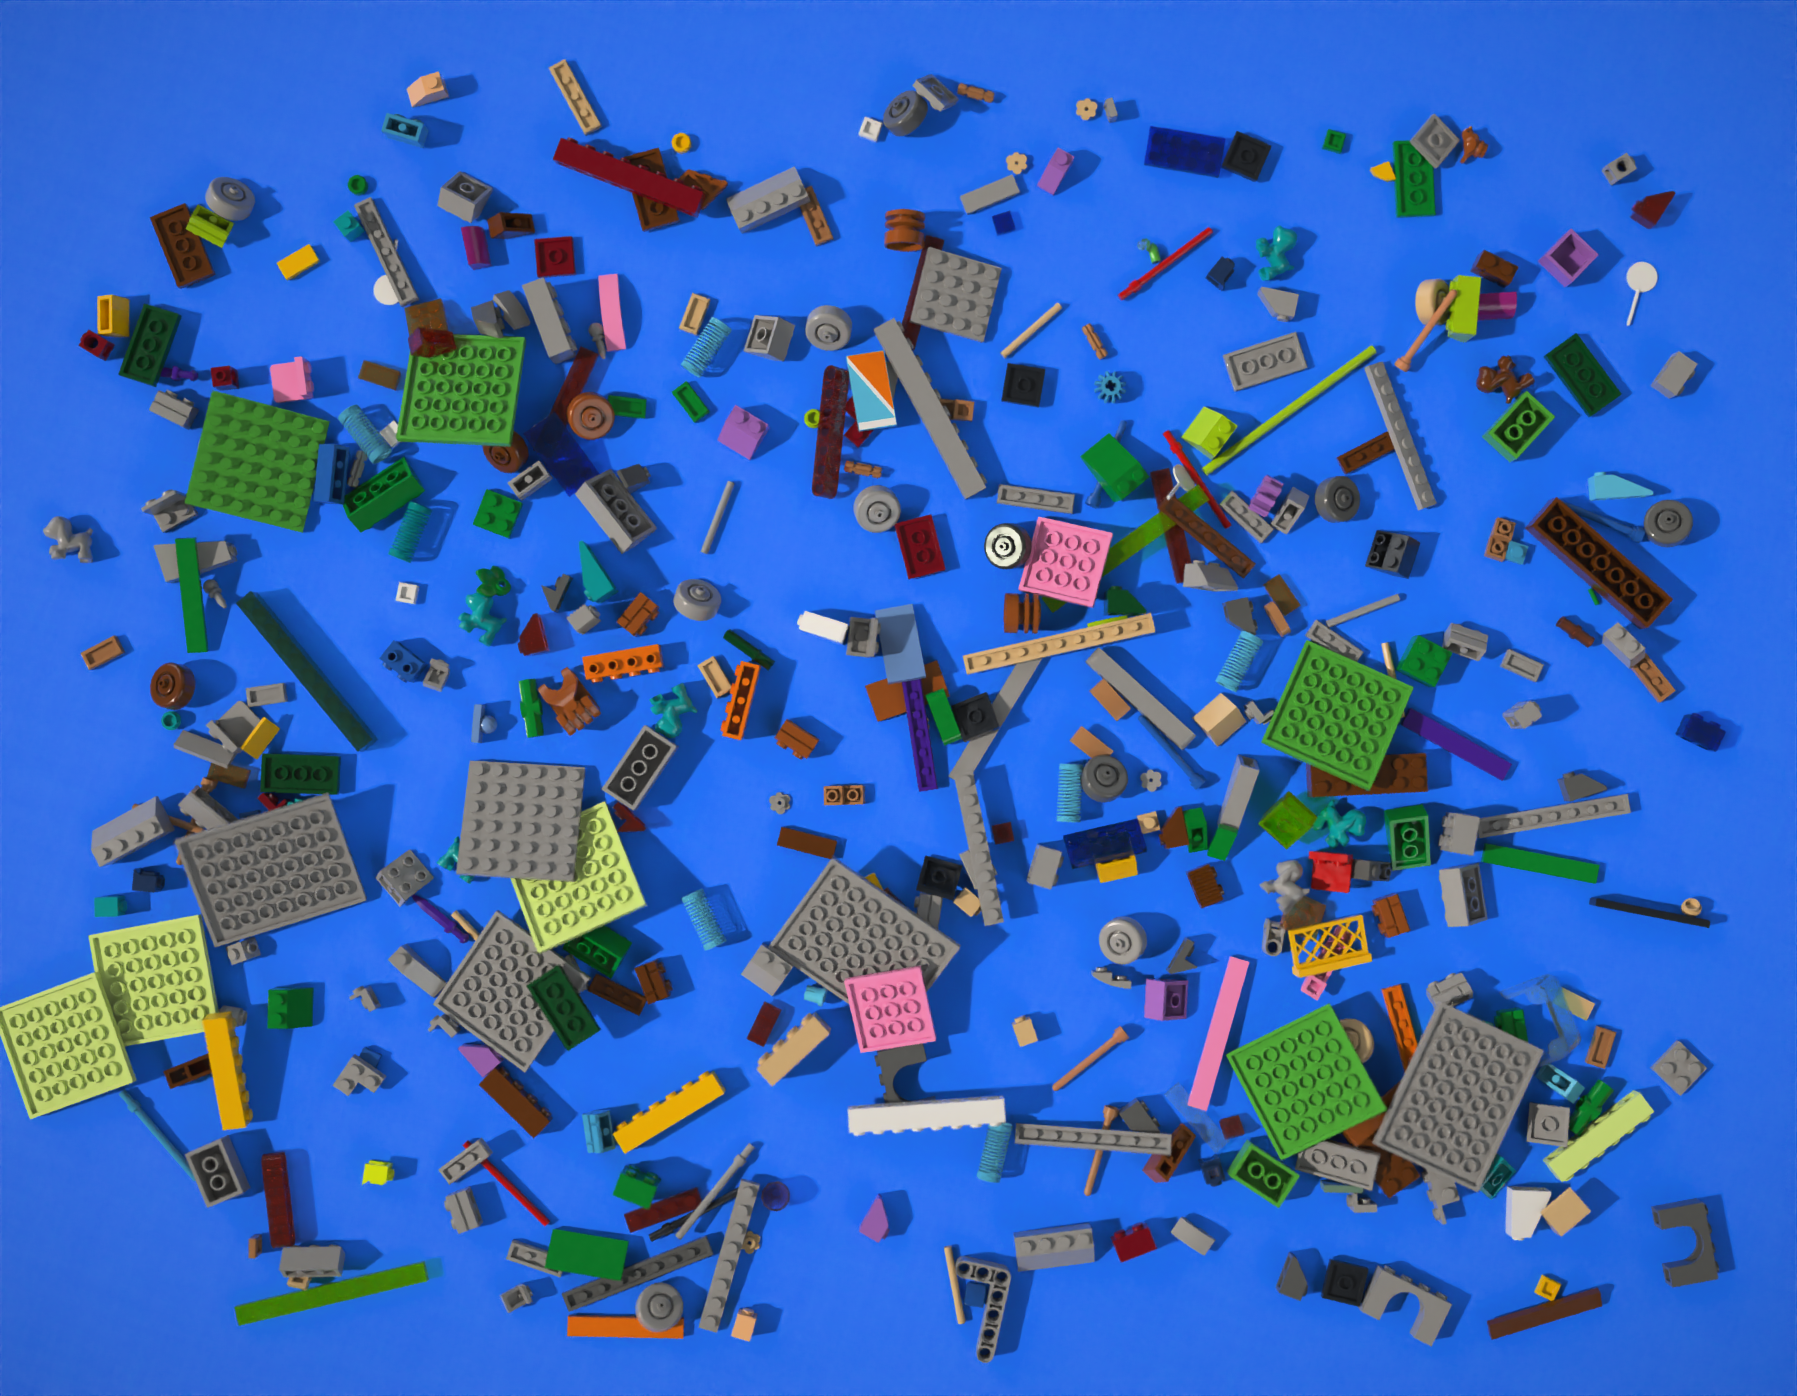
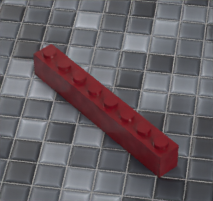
M569 137L567 140L564 138L560 139L553 157L556 164L698 218L706 198L700 187L695 185L691 187L684 185L685 182L676 178L670 180L667 178V175L658 171L652 173L649 171V168L643 165H638V167L631 165L632 162L625 158L620 160L613 158L614 155L609 152H597L595 147L585 144L584 147L579 145L575 139Z

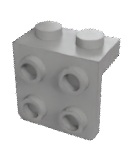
M850 617L846 655L870 658L874 657L875 653H878L879 642H876V636L880 634L881 623H878V618Z
M238 701L219 720H211L206 726L210 729L208 731L209 734L215 739H219L223 743L222 747L228 753H241L243 750L240 747L261 719L243 701Z

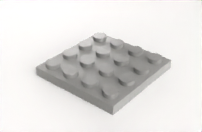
M929 247L910 323L977 342H984L1002 268Z

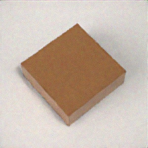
M255 1234L249 1238L248 1258L251 1259L257 1258L262 1253V1234Z

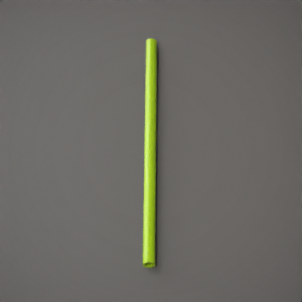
M1372 345L1202 467L1203 472L1208 476L1376 354V349Z

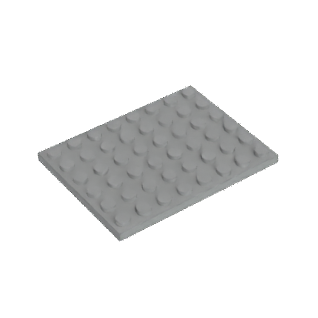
M329 793L184 836L174 841L215 947L367 901L363 885Z
M833 856L770 943L768 949L849 1004L844 982L845 978L921 966L927 992L961 945Z
M1438 1001L1372 1143L1478 1192L1544 1050Z

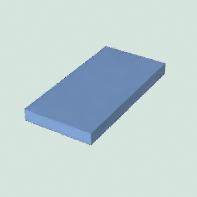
M913 604L875 610L878 623H881L879 637L888 685L926 678Z

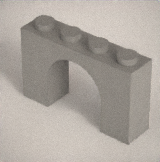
M1377 1265L1362 1296L1361 1305L1358 1308L1363 1313L1380 1320L1389 1300L1394 1295L1401 1292H1409L1416 1295L1419 1300L1420 1309L1409 1333L1415 1339L1432 1347L1452 1306L1447 1300L1448 1297L1438 1291L1436 1294L1429 1291L1430 1287L1423 1283H1419V1285L1413 1283V1279L1407 1275L1402 1274V1276L1395 1274L1396 1271L1385 1265L1383 1268Z

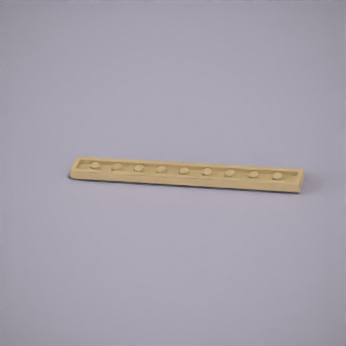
M1149 613L963 655L966 673L970 675L1155 633L1152 614Z

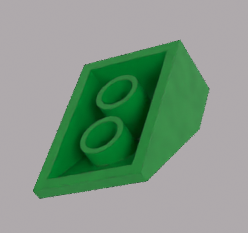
M1110 433L1106 434L1080 456L1113 502L1123 500L1150 477L1141 464Z
M1423 804L1384 810L1392 871L1430 866L1429 819Z

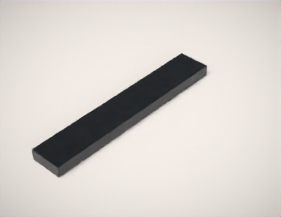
M1593 897L1589 901V905L1706 928L1710 927V921L1706 919Z

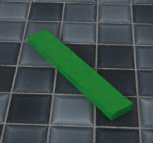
M196 537L176 538L175 546L187 653L208 652Z
M1484 843L1481 862L1594 884L1597 882L1600 866Z

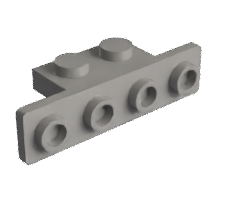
M1423 1167L1421 1175L1424 1183L1428 1184L1427 1196L1430 1202H1433L1435 1208L1432 1209L1433 1216L1436 1221L1438 1220L1442 1225H1445L1447 1222L1442 1205L1460 1200L1455 1181Z

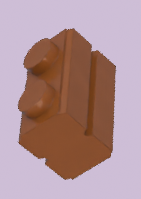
M640 592L616 622L633 636H641L648 628L646 624L650 620L654 621L659 615L658 609L660 607Z
M786 719L775 736V739L778 740L777 745L785 750L789 747L794 751L792 754L800 760L803 757L808 759L819 742L818 738Z
M1391 893L1372 900L1374 905L1371 908L1375 917L1378 916L1379 918L1378 929L1381 935L1384 934L1385 937L1391 938L1410 931L1397 893Z

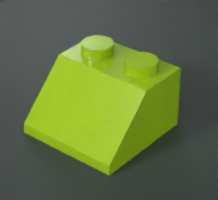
M1203 407L1181 438L1212 460L1232 435L1237 425L1224 415Z

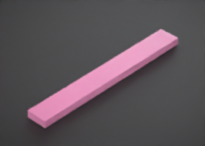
M1229 957L1187 1103L1188 1106L1207 1111L1248 969V961Z

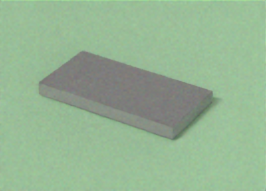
M1296 332L1223 355L1234 392L1308 368Z
M1325 1139L1298 1152L1295 1170L1372 1191L1380 1153Z

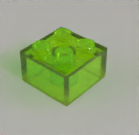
M1288 791L1264 813L1258 824L1287 850L1312 828L1317 816Z

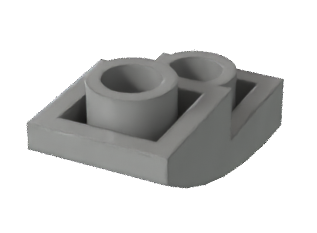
M510 290L494 294L493 301L504 311L503 319L514 330L530 325V320L525 310Z
M1096 967V970H1091V975L1103 983L1119 988L1131 989V980L1126 979V976L1116 975L1115 979H1112V972L1107 971L1106 967Z
M1183 1216L1170 1232L1204 1256L1216 1241L1202 1228H1197Z

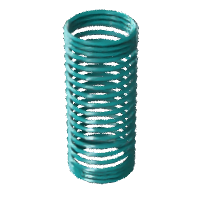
M409 501L407 507L409 510H405L407 513H404L406 516H403V522L400 523L399 527L401 529H398L400 532H396L398 535H395L397 538H394L395 541H393L395 545H391L394 548H390L388 554L411 563L414 556L411 553H415L413 550H416V548L414 547H418L416 544H419L415 540L420 541L417 537L421 538L423 533L420 531H424L422 528H426L421 524L427 525L423 521L428 522L427 519L429 517L426 515L430 516L432 510Z

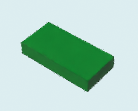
M687 381L672 391L674 397L694 423L710 413Z
M608 395L607 400L612 405L615 416L645 419L647 399Z
M1219 824L1207 850V856L1225 861L1238 834V829Z

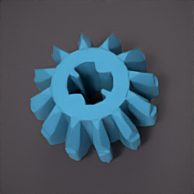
M1106 371L1105 377L1100 374L1098 376L1100 381L1094 382V385L1098 387L1094 389V393H1100L1097 397L1099 400L1105 397L1104 403H1107L1110 398L1111 403L1114 404L1115 398L1121 400V394L1126 393V390L1121 388L1126 386V382H1120L1123 378L1122 375L1118 378L1115 377L1116 371H1113L1112 376ZM1109 383L1110 386H1114L1112 391L1109 388L1106 389Z

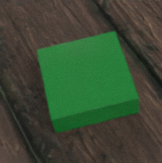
M1328 129L1322 149L1340 154L1346 134Z

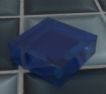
M1010 211L992 216L997 236L1015 231L1016 228Z

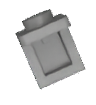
M431 659L430 668L423 681V686L442 692L450 675L449 664L441 659Z
M1249 701L1244 705L1246 709L1244 713L1250 720L1253 719L1256 724L1263 723L1265 725L1270 722L1274 710H1269L1263 715L1253 701Z
M255 937L226 947L231 965L261 955Z
M446 1014L442 1016L436 1015L430 1021L431 1026L428 1028V1031L432 1032L440 1026L451 1038L461 1031L459 1024Z
M518 1284L499 1296L507 1313H510L526 1303H531L533 1295L529 1286Z

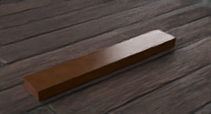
M1172 496L1170 499L1166 497L1158 506L1160 511L1243 579L1256 565V563L1176 497Z
M1594 1288L1488 1320L1489 1336L1493 1340L1602 1307L1601 1293L1598 1288Z

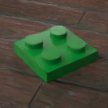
M486 489L472 525L510 539L523 503Z

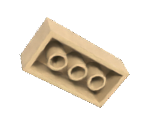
M816 1011L813 1014L809 1012L801 1020L799 1027L795 1025L787 1033V1038L784 1041L782 1039L777 1041L773 1045V1051L770 1054L766 1052L759 1058L756 1070L771 1086L775 1085L830 1034L831 1028Z

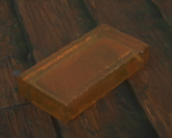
M364 360L358 378L396 391L401 372Z
M1280 574L1263 584V587L1283 616L1301 606Z
M211 763L207 778L245 789L251 770L232 764L227 769Z

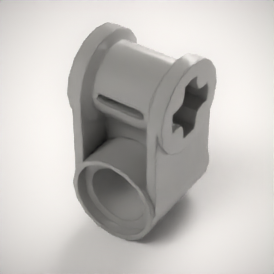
M1269 918L1265 919L1261 945L1262 951L1265 954L1277 956L1281 953L1286 932V921L1277 922L1271 921ZM1270 942H1274L1276 945L1274 952L1268 951V944Z

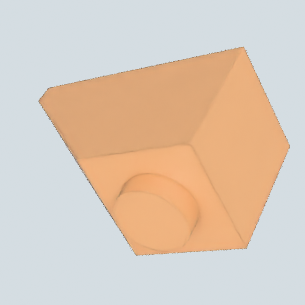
M439 71L418 78L407 88L413 108L449 97L444 79Z

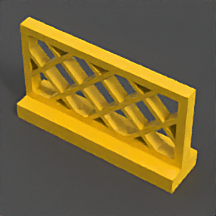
M1361 914L1288 930L1294 964L1292 972L1299 978L1372 962V956L1368 953L1363 915ZM1357 920L1358 928L1353 933L1348 927L1352 921ZM1334 925L1342 927L1337 937L1330 933ZM1316 929L1324 931L1319 941L1311 937ZM1345 931L1353 935L1347 944L1340 940ZM1303 933L1306 935L1301 945L1296 943L1294 934ZM1327 935L1335 939L1329 948L1322 944ZM1356 938L1361 941L1362 949L1354 950L1351 948ZM1309 939L1317 943L1311 953L1304 948ZM1338 942L1345 946L1341 954L1333 952ZM1320 946L1327 950L1323 958L1315 956ZM1303 950L1309 956L1305 962L1299 963L1298 956Z

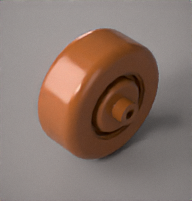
M585 392L576 396L569 404L567 420L572 430L579 437L587 440H596L604 437L611 430L615 414L612 405L604 396L595 392Z

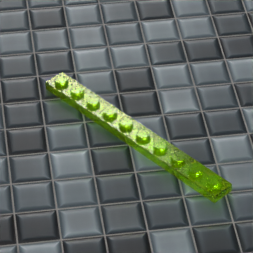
M1196 485L1178 498L1180 502L1193 512L1209 501L1199 485ZM1160 511L1109 549L1102 577L1172 528L1176 523ZM1042 597V600L1052 613L1068 603Z
M424 1260L311 1287L307 1290H298L239 1304L234 1308L238 1326L426 1282L429 1280Z

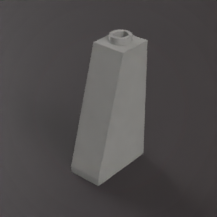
M229 542L197 543L200 574L237 561L236 556L238 553L236 547ZM175 544L154 545L165 582L172 584L179 582Z
M1237 755L1218 817V826L1223 824L1239 829L1259 773V767L1255 759Z

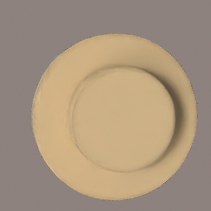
M1688 898L1682 903L1681 910L1685 915L1694 917L1701 913L1702 906L1698 900Z

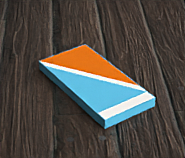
M884 350L846 356L859 432L897 426Z

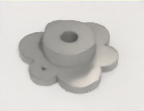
M1151 769L1140 776L1142 787L1147 788L1150 792H1154L1162 784L1160 781L1161 774Z
M778 792L776 796H771L769 798V802L772 804L770 806L771 810H776L778 814H783L785 809L790 808L789 795H783L781 792Z

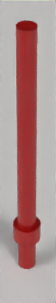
M1210 227L1206 228L1141 278L1129 283V287L1118 294L1119 299L1123 301L1133 292L1137 293L1141 290V286L1213 233Z
M1170 430L1164 432L1163 435L1171 446L1169 447L1173 454L1177 455L1225 529L1230 527L1231 523L1183 452L1180 442L1175 440Z
M467 1140L462 1146L466 1149L472 1143ZM487 1158L480 1162L544 1226L550 1222Z

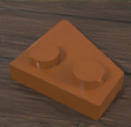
M690 169L679 178V180L685 182L684 185L691 187L695 185L702 189L706 196L701 208L702 211L728 186V182L725 180L721 181Z

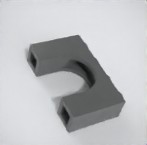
M923 1043L877 1050L878 1055L874 1057L876 1066L881 1067L882 1074H879L881 1086L885 1085L886 1093H883L885 1103L936 1100L935 1096L918 1100H906L897 1094L893 1086L894 1076L902 1067L927 1061Z
M1694 1198L1651 1206L1656 1227L1664 1230L1688 1226L1692 1228L1696 1236V1247L1689 1257L1683 1260L1662 1263L1665 1282L1671 1287H1679L1717 1280L1719 1266L1714 1258L1716 1250L1710 1237L1712 1229L1707 1221L1708 1208L1706 1204Z

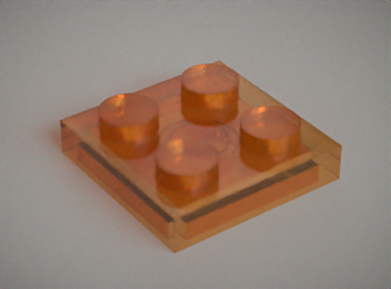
M442 299L404 308L409 337L412 343L449 334Z
M1304 895L1287 915L1283 913L1279 927L1288 931L1319 924L1322 922L1326 905ZM1316 929L1311 937L1317 939L1319 929ZM1303 933L1296 934L1303 938L1306 937V935H1304Z

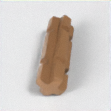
M962 83L959 84L957 90L959 95H967V97L981 101L984 99V102L988 103L993 102L995 95L992 91L987 90L985 92V89L974 86L967 87L966 84Z
M1090 323L1082 327L1084 335H1087V340L1093 350L1096 351L1095 354L1098 359L1105 358L1108 355L1107 350L1102 347L1103 344L1097 333L1094 332L1093 326Z
M846 461L844 471L849 473L853 471L855 474L868 477L873 475V478H880L882 468L876 466L872 468V465L854 464L852 461Z

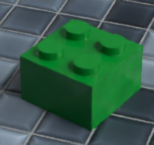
M1420 635L1412 636L1395 670L1429 688L1435 687L1452 652Z
M625 1165L619 1175L612 1195L649 1209L661 1179L655 1173H644L637 1166Z

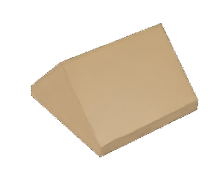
M1222 693L1216 696L1192 718L1217 747L1246 722L1237 706Z
M1569 1187L1540 1213L1553 1232L1562 1237L1591 1211Z

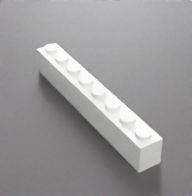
M1001 1095L848 1106L849 1133H854L856 1136L865 1135V1132L872 1131L873 1134H883L886 1130H892L893 1133L904 1132V1129H912V1131L918 1132L930 1127L931 1130H942L945 1126H951V1129H960L962 1125H970V1127L976 1128L981 1127L982 1124L989 1123L990 1126H1000L1001 1123L1005 1122L1004 1098Z

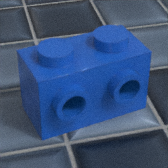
M395 640L391 642L379 658L383 661L382 665L386 669L396 671L398 673L397 677L405 683L407 681L414 683L428 665Z

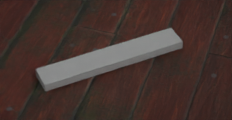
M369 197L355 204L354 207L400 306L403 308L419 300L373 199Z

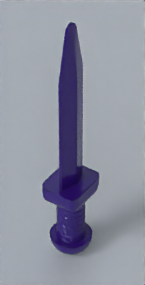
M173 366V368L163 367L160 377H168L175 381H180L181 378L196 381L198 373L195 370L182 371L177 366Z
M415 894L411 896L424 912L445 928L444 932L455 935L460 940V943L468 942V933L464 934L457 928L456 921H450L427 900Z

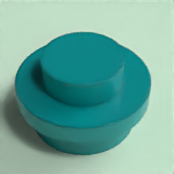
M174 711L166 712L161 718L162 726L167 730H176L181 725L180 715Z

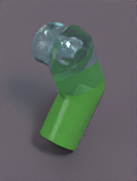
M1147 238L1138 241V249L1149 252L1152 264L1161 261L1158 247L1155 243Z

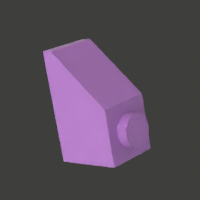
M1058 147L1037 186L1054 195L1073 164L1074 156Z
M464 1043L458 1048L482 1077H485L504 1060L502 1055L488 1045Z
M880 1194L875 1198L859 1226L860 1233L877 1243L881 1239L885 1240L890 1231L888 1229L889 1222L885 1206Z

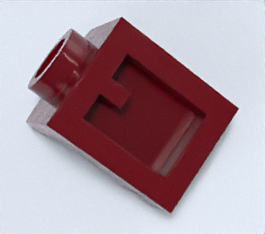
M262 793L258 797L269 811L287 806L288 802H292L290 799H284L278 803L279 799L273 793Z

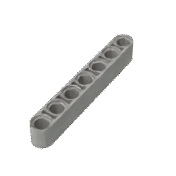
M1097 648L1085 661L1089 667L1100 677L1104 678L1111 687L1181 750H1184L1196 737L1188 727L1103 650Z

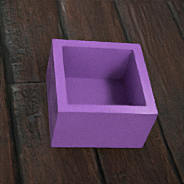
M1571 228L1552 245L1538 262L1566 287L1599 254Z

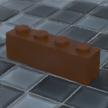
M497 1065L478 1085L526 1132L535 1138L553 1119L551 1117L552 1113L546 1107H541L537 1103V1098L531 1093L528 1094L523 1089L524 1086L520 1081H514L509 1076L510 1072L504 1066L500 1067Z

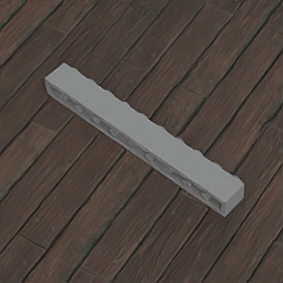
M895 318L874 328L873 332L962 496L966 500L984 490L987 481L982 473H978L976 469L978 464L974 457H969L967 453L969 448L964 439L960 440L958 436L960 431L957 425L949 420L948 417L951 415L946 406L942 407L939 401L941 396L938 390H933L930 385L932 379L928 372H923L921 368L923 363L918 355L915 356L911 350L914 348L909 338L906 339L902 332L905 330L901 322H896Z

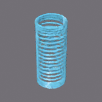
M711 317L709 324L703 329L702 335H699L700 338H697L698 341L692 346L681 366L693 375L701 378L704 374L703 371H706L705 368H708L706 365H710L708 362L711 363V360L715 357L714 354H717L716 351H719L718 348H721L719 345H723L721 342L724 343V340H727L726 337L732 332L731 328L717 318Z
M352 405L338 416V420L344 425L358 446L361 447L360 449L365 452V455H367L372 464H377L391 454L392 448L382 438V435L376 430L372 422H369L370 420L363 414L359 405Z
M1241 631L1240 636H1238L1239 639H1237L1238 642H1235L1236 645L1232 648L1233 651H1230V657H1227L1228 660L1224 663L1225 666H1222L1223 669H1221L1220 675L1215 680L1221 686L1237 692L1238 686H1241L1239 683H1242L1241 680H1244V674H1247L1246 671L1250 668L1249 665H1252V659H1255L1254 656L1258 653L1257 650L1264 643L1262 639L1247 631Z
M1059 764V770L1065 771H1059L1061 774L1058 776L1066 778H1059L1058 780L1062 781L1058 783L1067 785H1058V787H1063L1058 788V790L1069 792H1058V794L1065 795H1058L1057 797L1070 799H1057L1058 801H1066L1057 802V804H1062L1057 807L1067 809H1057V811L1063 812L1056 813L1058 814L1056 821L1080 823L1081 816L1076 814H1081L1079 812L1081 809L1076 807H1081L1079 804L1082 802L1078 800L1082 799L1078 797L1082 796L1080 794L1082 792L1077 790H1082L1080 788L1082 785L1076 784L1081 783V778L1075 776H1082L1079 773H1082L1083 765Z
M700 889L682 897L681 900L683 903H686L684 906H688L685 908L686 910L692 908L687 911L688 913L691 912L688 914L689 916L693 915L690 919L697 917L691 920V922L701 919L693 923V925L698 924L694 928L700 927L696 931L704 929L697 934L707 931L698 936L699 938L705 936L700 941L709 938L701 942V944L706 943L703 945V949L707 951L726 942V938L722 934L723 931H720L721 928H718L720 927V925H717L719 922H715L717 921L716 916L713 915L714 912H712L713 909H710L711 906H708L710 905V903H707L709 900H705L707 897L704 890Z
M1007 1122L1001 1123L1000 1126H990V1123L988 1124L989 1129H987L988 1132L986 1133L988 1136H985L987 1139H985L984 1143L986 1146H983V1153H981L983 1156H981V1163H979L977 1178L986 1182L1000 1183L1001 1172H1003L1002 1169L1004 1168L1003 1162H1005V1155H1007V1145H1009L1008 1142L1010 1141L1013 1129L1011 1124Z

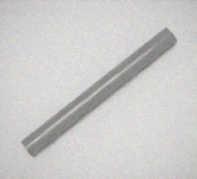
M727 481L700 551L701 553L708 555L735 485L731 481Z
M1399 595L1389 596L1326 621V625L1330 628L1400 601Z

